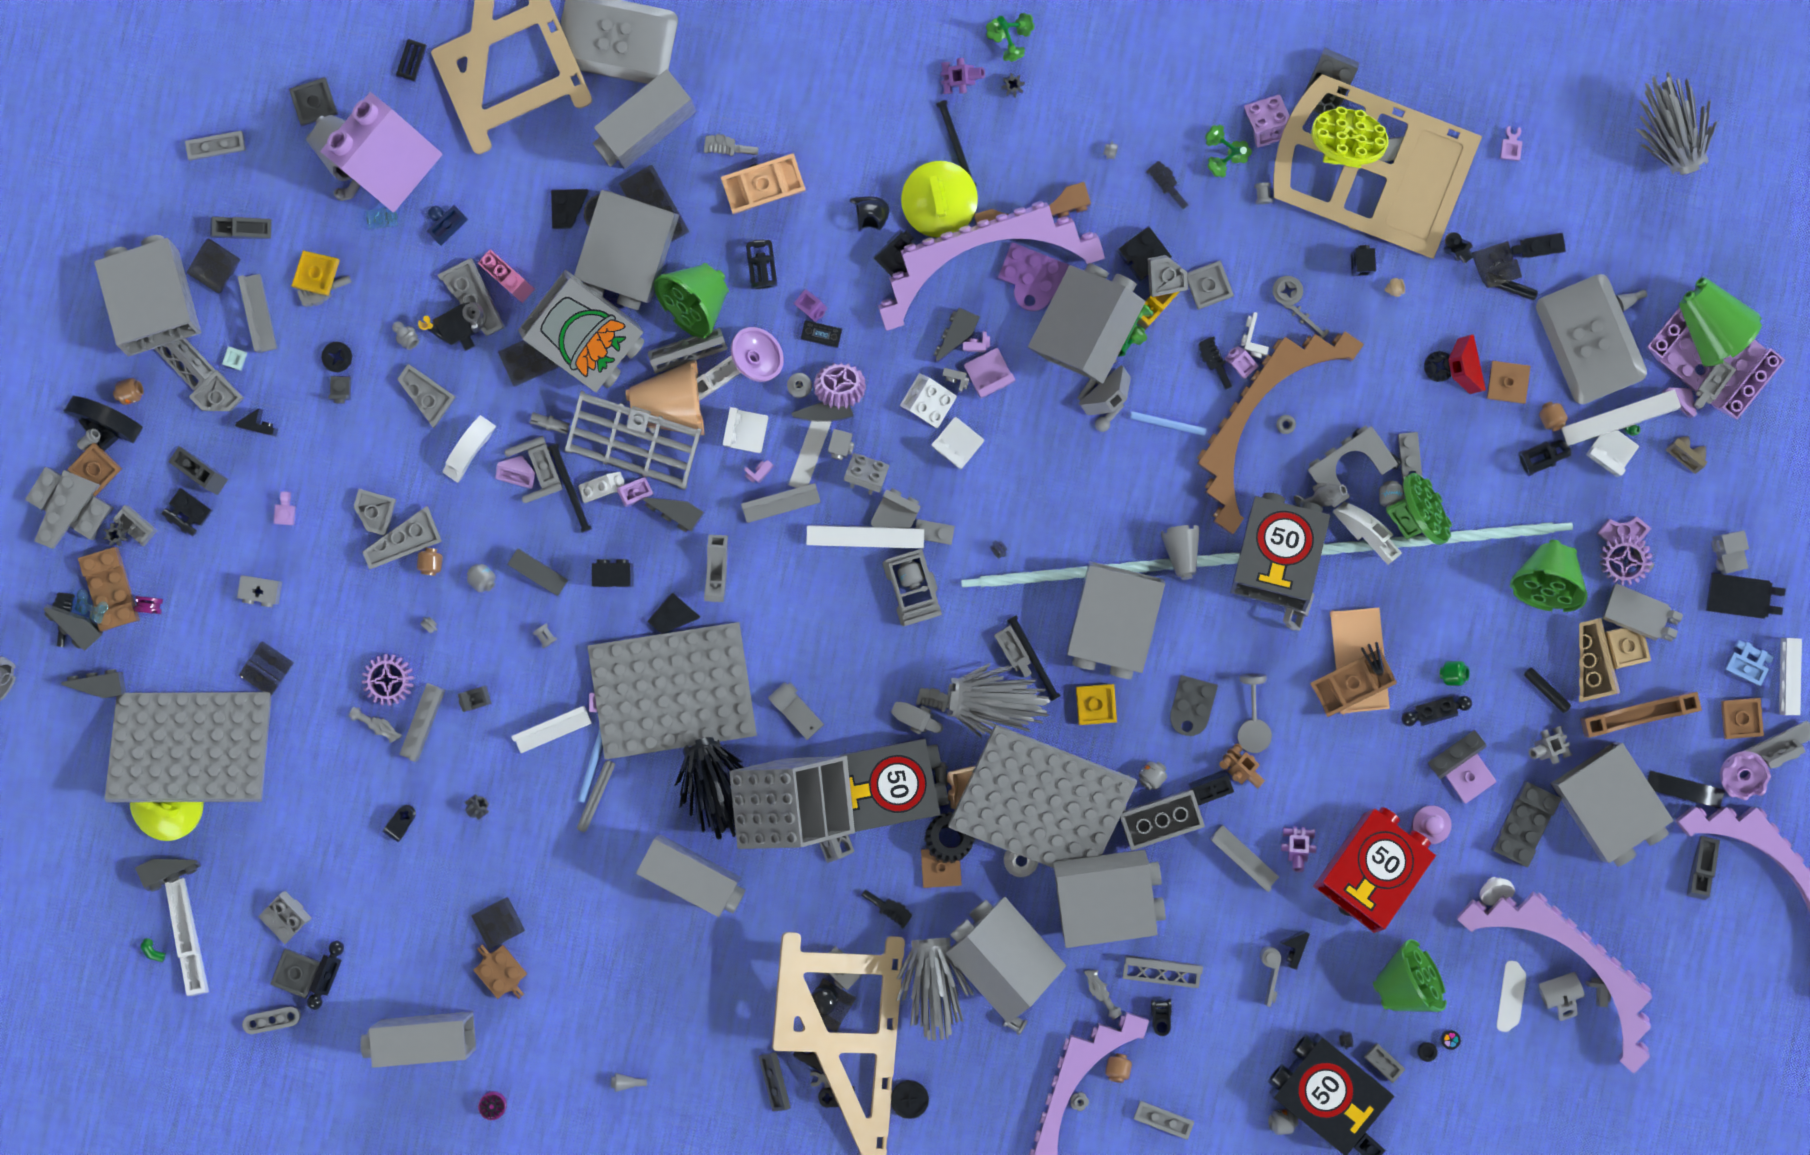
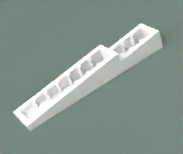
M729 356L710 371L697 378L699 402L741 374L734 364L732 356ZM649 427L651 432L654 433L655 428Z
M1674 389L1565 426L1561 430L1566 444L1570 446L1679 410L1681 405Z
M808 525L807 545L924 548L925 529Z
M181 878L173 883L167 882L165 883L177 955L181 961L186 995L195 996L208 993L209 989L185 878Z

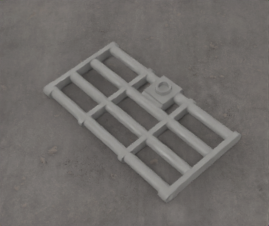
M584 391L580 392L565 452L571 454L573 452L604 462L603 464L605 465L611 464L642 474L643 477L648 476L676 485L683 490L687 488L688 477L702 429H694L663 419L662 416L651 415V411L635 406L632 408L625 407L622 403L616 404L585 394ZM583 401L616 411L615 421L581 411ZM621 413L629 416L627 425L619 423ZM578 418L612 428L610 438L577 428ZM648 422L656 424L654 434L646 432ZM663 426L694 436L693 446L659 436L660 427ZM617 430L652 441L650 450L614 440ZM574 435L608 445L606 455L573 445ZM656 443L690 453L688 463L655 453ZM612 447L647 458L645 467L611 457ZM651 460L686 470L683 480L649 469Z

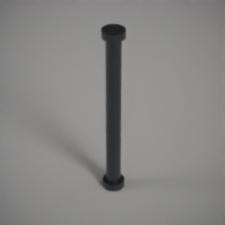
M947 100L936 103V106L940 108L960 167L972 178L947 108L948 102Z
M554 444L548 447V450L553 455L582 528L580 531L581 533L587 532L592 527L588 525L558 449L559 444Z
M1016 615L1008 619L1007 622L1013 627L1049 693L1050 701H1053L1061 695L1053 687L1017 621L1018 617Z

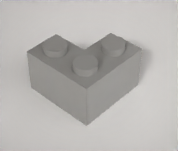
M1745 530L1712 537V549L1716 552L1718 558L1716 566L1718 571H1721V574L1748 569L1744 550H1748L1749 546Z

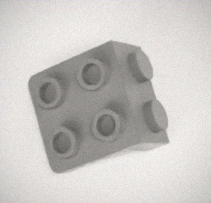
M893 488L890 491L886 489L871 520V525L873 527L911 528L921 508L918 505L919 501L911 497L905 499L901 497V492Z

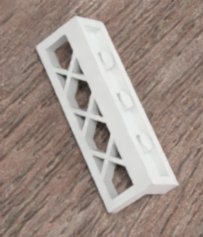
M1781 638L1779 715H1800L1802 639Z
M582 706L513 735L512 739L516 741L520 753H523L592 724L586 707Z

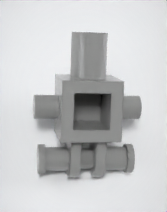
M1562 726L1553 728L1552 730L1555 732V735L1550 736L1548 729L1541 731L1543 739L1534 742L1535 747L1529 749V756L1532 759L1540 758V760L1550 758L1552 764L1560 762L1557 755L1563 753V758L1572 756L1568 747L1570 744L1565 741L1567 736L1563 734Z

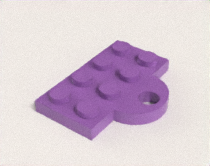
M1012 242L998 279L1015 285L1014 297L1021 308L1027 311H1039L1045 308L1050 300H1052L1069 264ZM1026 296H1033L1035 298L1033 306L1025 304L1024 299Z

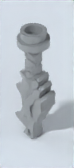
M353 707L348 716L352 721L360 720L367 724L369 729L375 731V735L386 736L389 739V743L402 737V734L397 733L388 720L380 719L379 717L375 718L374 716L371 719V717L361 713L362 711H360L359 707Z
M1085 970L1084 973L1088 977L1089 991L1092 993V996H1096L1099 1002L1103 1001L1109 1010V1018L1111 1017L1114 1020L1122 1014L1121 1008L1115 1007L1113 1002H1111L1109 998L1110 992L1106 989L1107 984L1103 983L1098 977L1099 970Z

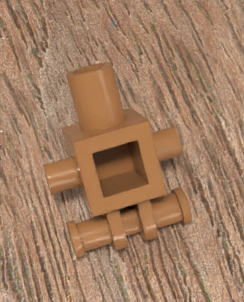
M1237 743L1234 744L1233 748H1230L1223 756V760L1219 763L1220 767L1227 769L1230 766L1227 772L1232 775L1234 781H1238L1242 785L1248 780L1258 789L1265 782L1256 772L1260 764L1255 761L1254 756L1249 755L1247 752L1241 755L1239 752L1242 751V746Z

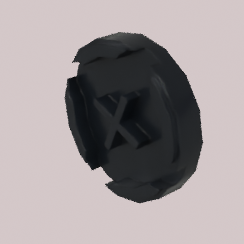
M902 1081L892 1091V1108L902 1118H917L928 1107V1092L917 1081Z

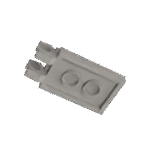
M1615 583L1602 619L1655 641L1658 638H1662L1672 642L1676 638L1678 631L1665 627L1666 622L1677 625L1678 622H1681L1683 614L1671 610L1668 604Z

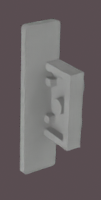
M1804 721L1744 751L1758 754L1771 769L1780 767L1784 762L1796 759L1805 753L1802 744L1810 740V723Z

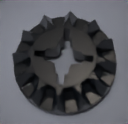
M342 342L329 343L323 349L321 356L323 365L332 372L346 370L351 365L353 357L350 348ZM340 352V356L344 361L337 360V362H334L335 358L330 353L338 354Z
M1437 351L1431 353L1426 358L1424 370L1431 380L1442 382L1452 376L1448 361L1450 355L1446 352ZM1444 360L1443 367L1446 370L1441 369L1436 373L1437 366L1434 363H1440Z

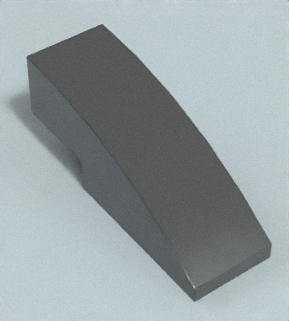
M211 217L210 238L271 239L272 219Z
M823 402L792 412L793 418L812 422H833L854 417L850 405H848L847 409L844 406H840L838 410L837 406L830 408L829 404L824 405Z
M519 548L507 564L559 596L568 582V579Z
M1700 836L1690 873L1687 896L1702 900L1710 897L1712 878L1715 877L1720 840Z

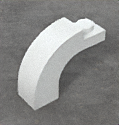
M480 415L454 447L442 473L458 483L474 456L490 439L496 426Z

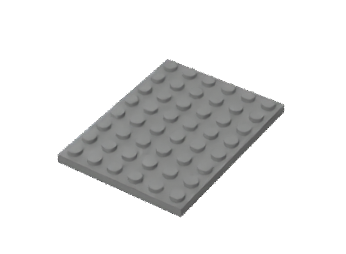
M740 622L587 646L605 760L683 748L686 745L689 747L696 744L695 740L706 737H713L714 741L719 739L721 742L757 736Z
M125 693V695L116 696L105 801L262 802L271 693Z
M995 724L948 827L1054 868L1053 862L1101 856L1137 784V780Z

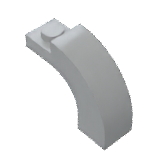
M727 535L708 536L704 601L724 602L728 559Z

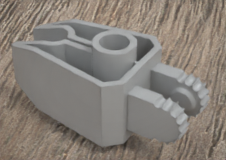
M895 702L891 713L897 720L911 726L910 730L915 733L921 734V731L926 733L929 730L938 734L943 730L942 724L932 719L934 715L930 714L931 710L922 705L920 708H917L909 703Z

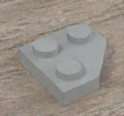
M1166 255L1148 258L1149 293L1152 297L1188 290L1187 271Z
M217 370L189 396L202 411L231 412L244 399Z
M358 489L354 509L363 522L366 531L384 536L387 534L397 499Z

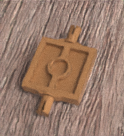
M482 944L476 950L483 956L481 964L473 969L474 972L497 999L510 991L520 999L524 993L517 985L527 975V972L504 945L496 951L489 953Z

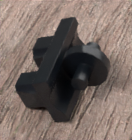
M1451 232L1446 236L1445 244L1447 247L1443 248L1446 254L1452 255L1457 261L1461 260L1462 263H1466L1474 257L1469 250L1473 247L1471 242L1462 239L1461 235L1456 232Z

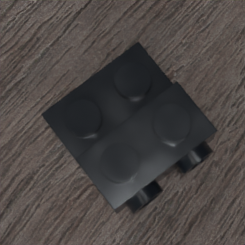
M900 229L873 257L891 277L896 272H907L900 250H903L909 244H914L912 242L913 236L907 230L903 232Z

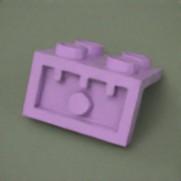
M1276 95L1245 105L1244 110L1254 130L1257 148L1280 141L1282 132L1290 117L1281 96Z
M998 348L964 364L980 399L1015 382V378L1010 373Z

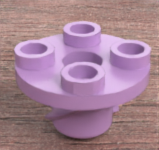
M1428 805L1421 808L1415 814L1412 829L1424 835L1431 844H1437L1448 837L1451 831V819L1444 809Z

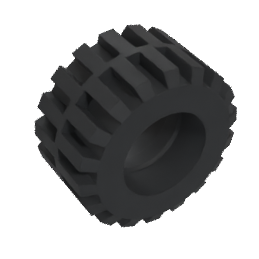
M953 812L943 813L935 817L925 832L924 842H926V849H929L931 856L934 855L936 857L935 860H942V863H955L962 860L973 847L972 845L975 838L958 832L960 843L957 847L947 848L942 845L939 840V832L943 828H949L948 824Z

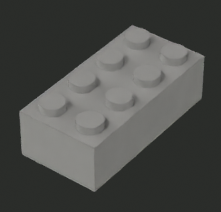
M1192 789L1125 810L1120 817L1131 851L1205 827Z

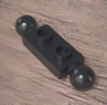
M1450 696L1415 706L1416 713L1411 711L1405 712L1401 717V721L1405 726L1410 727L1419 720L1421 726L1456 717L1458 716L1457 709L1467 711L1472 707V700L1468 696H1461L1457 702H1454L1453 697Z
M340 941L331 942L329 945L330 955H323L309 990L314 993L307 999V1005L310 1009H319L323 1003L321 996H328L342 961L337 958L344 951V945Z

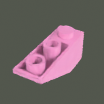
M491 249L478 262L484 270L522 303L535 290L534 287Z

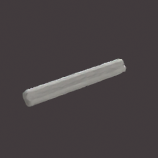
M610 760L605 761L579 820L577 829L581 832L587 831L615 767V763Z

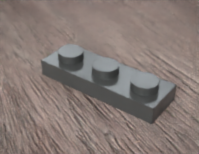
M1474 730L1429 761L1428 765L1437 777L1441 779L1485 749L1487 745Z
M772 1052L759 1055L772 1111H782L791 1108L777 1053Z

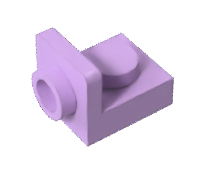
M987 331L982 333V343H978V339H967V342H963V351L986 352V348H990V336H987Z
M1239 346L1231 349L1225 357V360L1234 367L1243 379L1247 378L1258 367L1248 352Z
M768 460L766 462L761 461L755 468L757 471L755 474L746 467L744 469L747 472L745 476L753 483L755 481L760 483L774 465Z

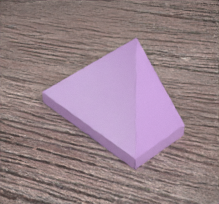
M1666 388L1662 391V393L1675 389L1681 405L1680 410L1689 418L1696 416L1697 413L1696 408L1693 406L1694 399L1691 388Z
M523 456L508 459L497 464L495 479L530 489L533 488L535 472Z
M645 477L616 489L625 507L643 500L644 497L647 498L653 495Z

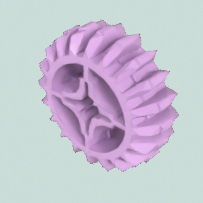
M833 362L832 366L826 365L825 369H820L814 381L815 393L819 401H823L824 405L829 404L830 408L837 406L838 410L840 406H844L846 409L848 405L854 407L855 402L859 403L861 398H863L866 390L865 378L861 370L857 371L856 366L851 367L849 363L843 365L841 362L840 365H836Z
M1620 534V540L1613 536L1614 543L1608 540L1606 542L1608 547H1602V551L1605 552L1600 553V558L1604 559L1600 561V565L1605 566L1602 568V572L1609 571L1607 578L1609 579L1614 576V583L1620 579L1621 585H1624V580H1628V584L1632 585V579L1638 583V576L1644 579L1646 577L1644 572H1650L1648 566H1651L1653 562L1648 559L1652 558L1653 555L1652 553H1647L1650 550L1649 546L1643 547L1646 544L1645 540L1638 543L1639 536H1636L1634 540L1631 539L1632 534H1628V539H1624V534ZM1625 546L1623 552L1611 554L1616 548ZM1631 547L1637 549L1640 552L1642 558H1638V556L1633 555L1631 553ZM1628 551L1629 560L1628 563H1626V567H1624V556H1626V552ZM1610 560L1621 566V572L1612 566ZM1637 564L1641 565L1637 570L1627 573L1629 567L1637 566Z
M384 654V660H382L381 656H377L378 663L370 660L373 667L366 665L365 669L369 673H362V676L367 677V680H362V684L368 683V687L363 688V690L371 691L367 695L368 698L375 695L373 702L376 703L381 699L380 705H384L387 700L388 706H392V699L396 704H399L398 697L405 700L406 697L403 693H411L410 690L406 689L407 686H414V684L408 683V680L414 679V676H408V673H411L413 670L405 669L409 665L408 662L401 665L402 657L395 661L396 655L394 654L391 655L390 660L388 654ZM390 664L396 666L402 676H395L392 673ZM384 665L383 674L378 678H373L376 670ZM387 674L389 678H397V680H392V682H389L390 685H388L387 682L379 681L381 679L387 678ZM403 682L400 690L392 695L394 684ZM374 684H381L384 687L386 696L379 693Z

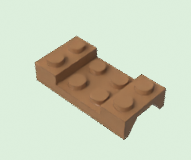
M113 547L78 558L96 611L94 614L99 631L104 632L121 625L140 621L138 612L134 611V606L136 605L119 548Z
M1381 649L1379 650L1384 668L1382 676L1374 673L1367 659L1363 656L1310 683L1324 708L1327 718L1397 684ZM1374 651V655H1375V657H1376V660H1378L1377 652ZM1368 654L1369 658L1373 662L1371 654Z

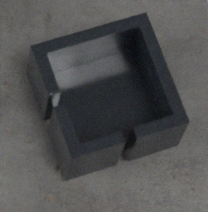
M1149 226L1117 250V253L1126 265L1131 261L1133 262L1129 269L1139 282L1148 276V258L1163 255L1168 256L1170 259L1172 257Z
M597 559V563H592V587H634V564L629 563V560L616 559V563H610L608 559Z

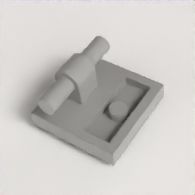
M286 891L280 893L259 915V918L284 944L290 941L312 919L303 909L304 906L297 899L294 900Z

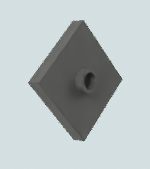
M326 77L289 89L301 126L316 122L320 116L338 115Z
M285 948L270 985L306 999L320 962Z

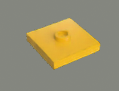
M303 250L291 286L296 289L329 296L340 260Z
M1114 684L1076 687L1078 725L1117 722Z

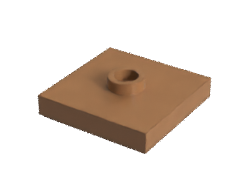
M1491 361L1487 399L1526 404L1531 366Z
M92 443L67 470L70 473L100 484V487L93 493L94 496H97L122 468L96 443Z
M1761 698L1721 701L1724 739L1764 736Z
M921 849L923 888L962 886L960 861L942 863V860L937 861L934 855L931 856L929 854V849Z

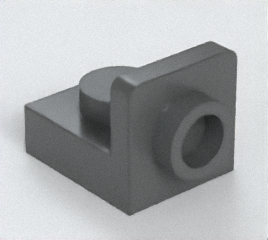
M331 376L328 399L333 400V403L345 404V400H351V377Z

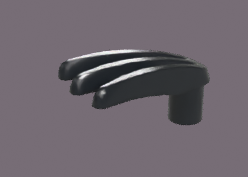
M1375 642L1378 660H1376L1371 644L1367 645L1373 662L1365 649L1361 647V651L1374 673L1382 676L1384 668L1378 642Z

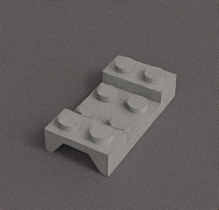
M45 467L25 500L39 509L47 511L61 475ZM92 494L91 499L84 505L70 527L88 539L95 540L97 530L114 507Z

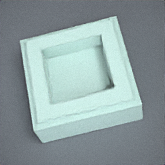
M228 346L222 364L242 371L247 352Z

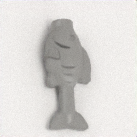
M1323 482L1312 487L1315 492L1312 497L1304 499L1296 495L1294 500L1297 507H1300L1302 502L1315 503L1321 507L1331 506L1347 495V489L1344 485Z

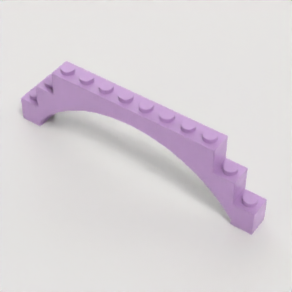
M1039 201L1032 204L1030 208H1018L1012 214L1007 215L1004 213L997 215L996 219L991 221L987 219L979 221L973 227L964 226L954 233L945 232L936 239L927 238L918 245L909 244L903 250H900L907 272H896L892 275L893 277L889 278L895 300L886 299L878 305L884 327L888 331L903 326V319L908 307L926 280L950 259L973 247L1005 239L1039 240L1070 250L1082 257L1085 263L1088 264L1105 259L1099 237L1096 233L1088 232L1083 234L1082 238H1079L1072 218L1062 217L1054 223L1047 202Z
M1691 806L1674 820L1687 836H1692L1695 833L1725 835L1748 843L1764 852L1790 876L1799 889L1810 913V868H1806L1802 863L1804 859L1797 852L1794 853L1791 850V843L1785 837L1782 839L1778 834L1780 831L1774 823L1770 824L1766 819L1767 814L1761 808L1751 807L1736 819L1737 814L1732 808L1722 806L1706 819L1707 814L1701 807Z
M1533 891L1518 908L1516 907L1517 903L1511 897L1506 898L1502 895L1488 912L1486 911L1487 907L1479 900L1476 902L1472 899L1457 915V920L1471 932L1477 928L1485 927L1526 929L1553 938L1580 955L1605 983L1618 1010L1622 1028V1053L1619 1055V1061L1631 1072L1635 1073L1650 1058L1649 1048L1641 1041L1638 1043L1651 1028L1649 1017L1643 1012L1638 1013L1652 999L1651 989L1642 982L1640 984L1635 980L1636 976L1630 970L1625 971L1620 967L1622 964L1615 957L1610 958L1606 955L1607 951L1600 944L1595 945L1591 942L1592 938L1585 931L1581 933L1576 929L1577 925L1570 918L1566 920L1561 916L1562 912L1554 905L1551 907L1547 903L1546 897L1541 893L1536 894Z
M1125 1012V1016L1121 1015L1118 1026L1121 1027L1120 1030L1098 1023L1097 1027H1093L1090 1038H1093V1041L1071 1034L1069 1039H1065L1063 1045L1065 1053L1058 1060L1057 1068L1060 1069L1058 1075L1053 1077L1051 1086L1054 1088L1052 1094L1048 1093L1045 1102L1048 1107L1046 1112H1042L1039 1122L1042 1123L1040 1131H1036L1034 1137L1036 1145L1034 1149L1031 1148L1029 1155H1058V1136L1062 1116L1076 1086L1084 1075L1109 1052L1134 1039H1144L1149 1023L1148 1018Z

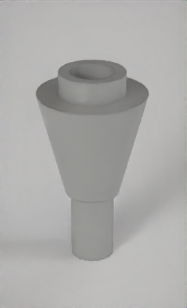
M1646 290L1616 295L1622 312L1626 311L1638 300L1647 297Z
M615 1073V1077H611V1088H614L615 1092L633 1088L634 1086H647V1079L634 1078Z

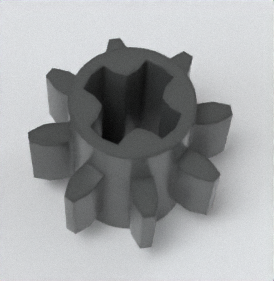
M1010 73L1009 79L1003 78L1006 85L1001 86V89H1006V96L1013 94V97L1016 98V93L1023 94L1020 86H1024L1025 82H1020L1021 75H1018L1016 78ZM1014 82H1016L1017 88L1014 87L1013 89H1010L1009 83L1013 84Z
M111 523L110 529H104L106 537L103 539L110 541L109 546H113L115 542L117 546H122L121 541L128 540L125 537L128 530L122 529L123 524H119L116 528L115 524ZM117 531V535H119V538H115L113 532Z
M475 794L465 802L467 805L465 811L472 818L476 817L479 820L489 812L487 810L489 803L484 797H477Z

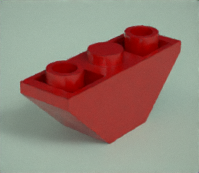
M1474 334L1458 338L1448 359L1452 378L1469 394L1486 391Z

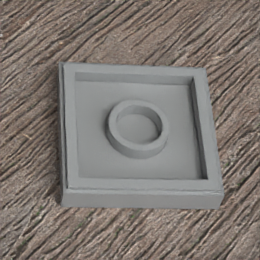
M1221 260L1187 273L1188 286L1198 310L1234 297Z

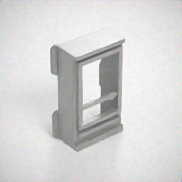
M922 549L883 561L886 578L892 581L899 606L896 611L902 626L942 615L935 593L938 588L934 574L928 570ZM920 557L928 586H922L920 589L900 594L892 566ZM927 589L930 590L932 599L904 607L903 596L920 591L925 592Z

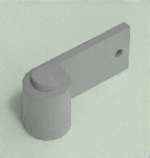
M784 682L768 699L808 740L824 724L796 694L798 690L791 682L789 684Z
M1267 946L1260 951L1259 957L1264 965L1272 968L1264 1002L1267 1007H1271L1272 1001L1275 1003L1277 992L1274 989L1281 955L1274 947Z

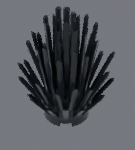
M706 737L695 740V745L691 747L686 745L683 749L684 761L674 785H678L683 777L679 808L682 807V804L686 803L687 793L690 794L689 814L692 816L693 799L695 796L698 825L701 823L702 832H705L703 810L705 809L708 827H711L712 832L715 831L716 839H722L721 833H724L726 828H730L732 837H735L736 829L730 788L731 782L727 768L730 771L744 768L740 764L743 761L724 749L719 739L714 741L713 737Z

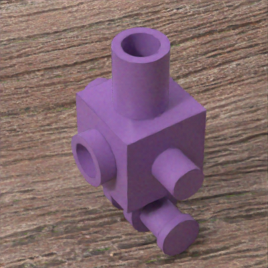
M964 58L956 59L957 66L950 67V62H942V72L940 75L944 78L941 81V85H944L943 94H953L951 86L959 87V94L967 93L966 86L975 85V80L985 78V69L983 67L974 68L973 65H965Z
M1283 827V837H1290L1288 844L1281 843V851H1288V861H1293L1292 870L1294 872H1303L1304 862L1308 861L1309 853H1316V845H1309V837L1315 838V829L1306 830L1305 827H1301V830H1297V827H1293V829Z

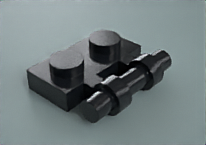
M180 488L169 503L175 509L171 512L165 508L162 515L167 518L168 522L180 527L181 531L185 534L188 533L194 536L197 530L192 527L193 524L196 522L202 526L213 510ZM181 512L189 517L186 522L178 517Z

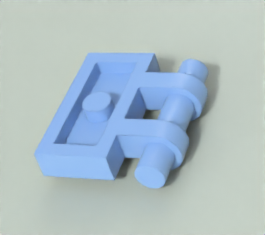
M1738 640L1735 647L1741 649V653L1739 655L1732 652L1725 670L1761 686L1769 670L1762 665L1764 661L1771 663L1774 657L1767 654L1768 652L1763 649L1758 650L1752 647V644ZM1748 654L1757 657L1756 662L1748 659Z

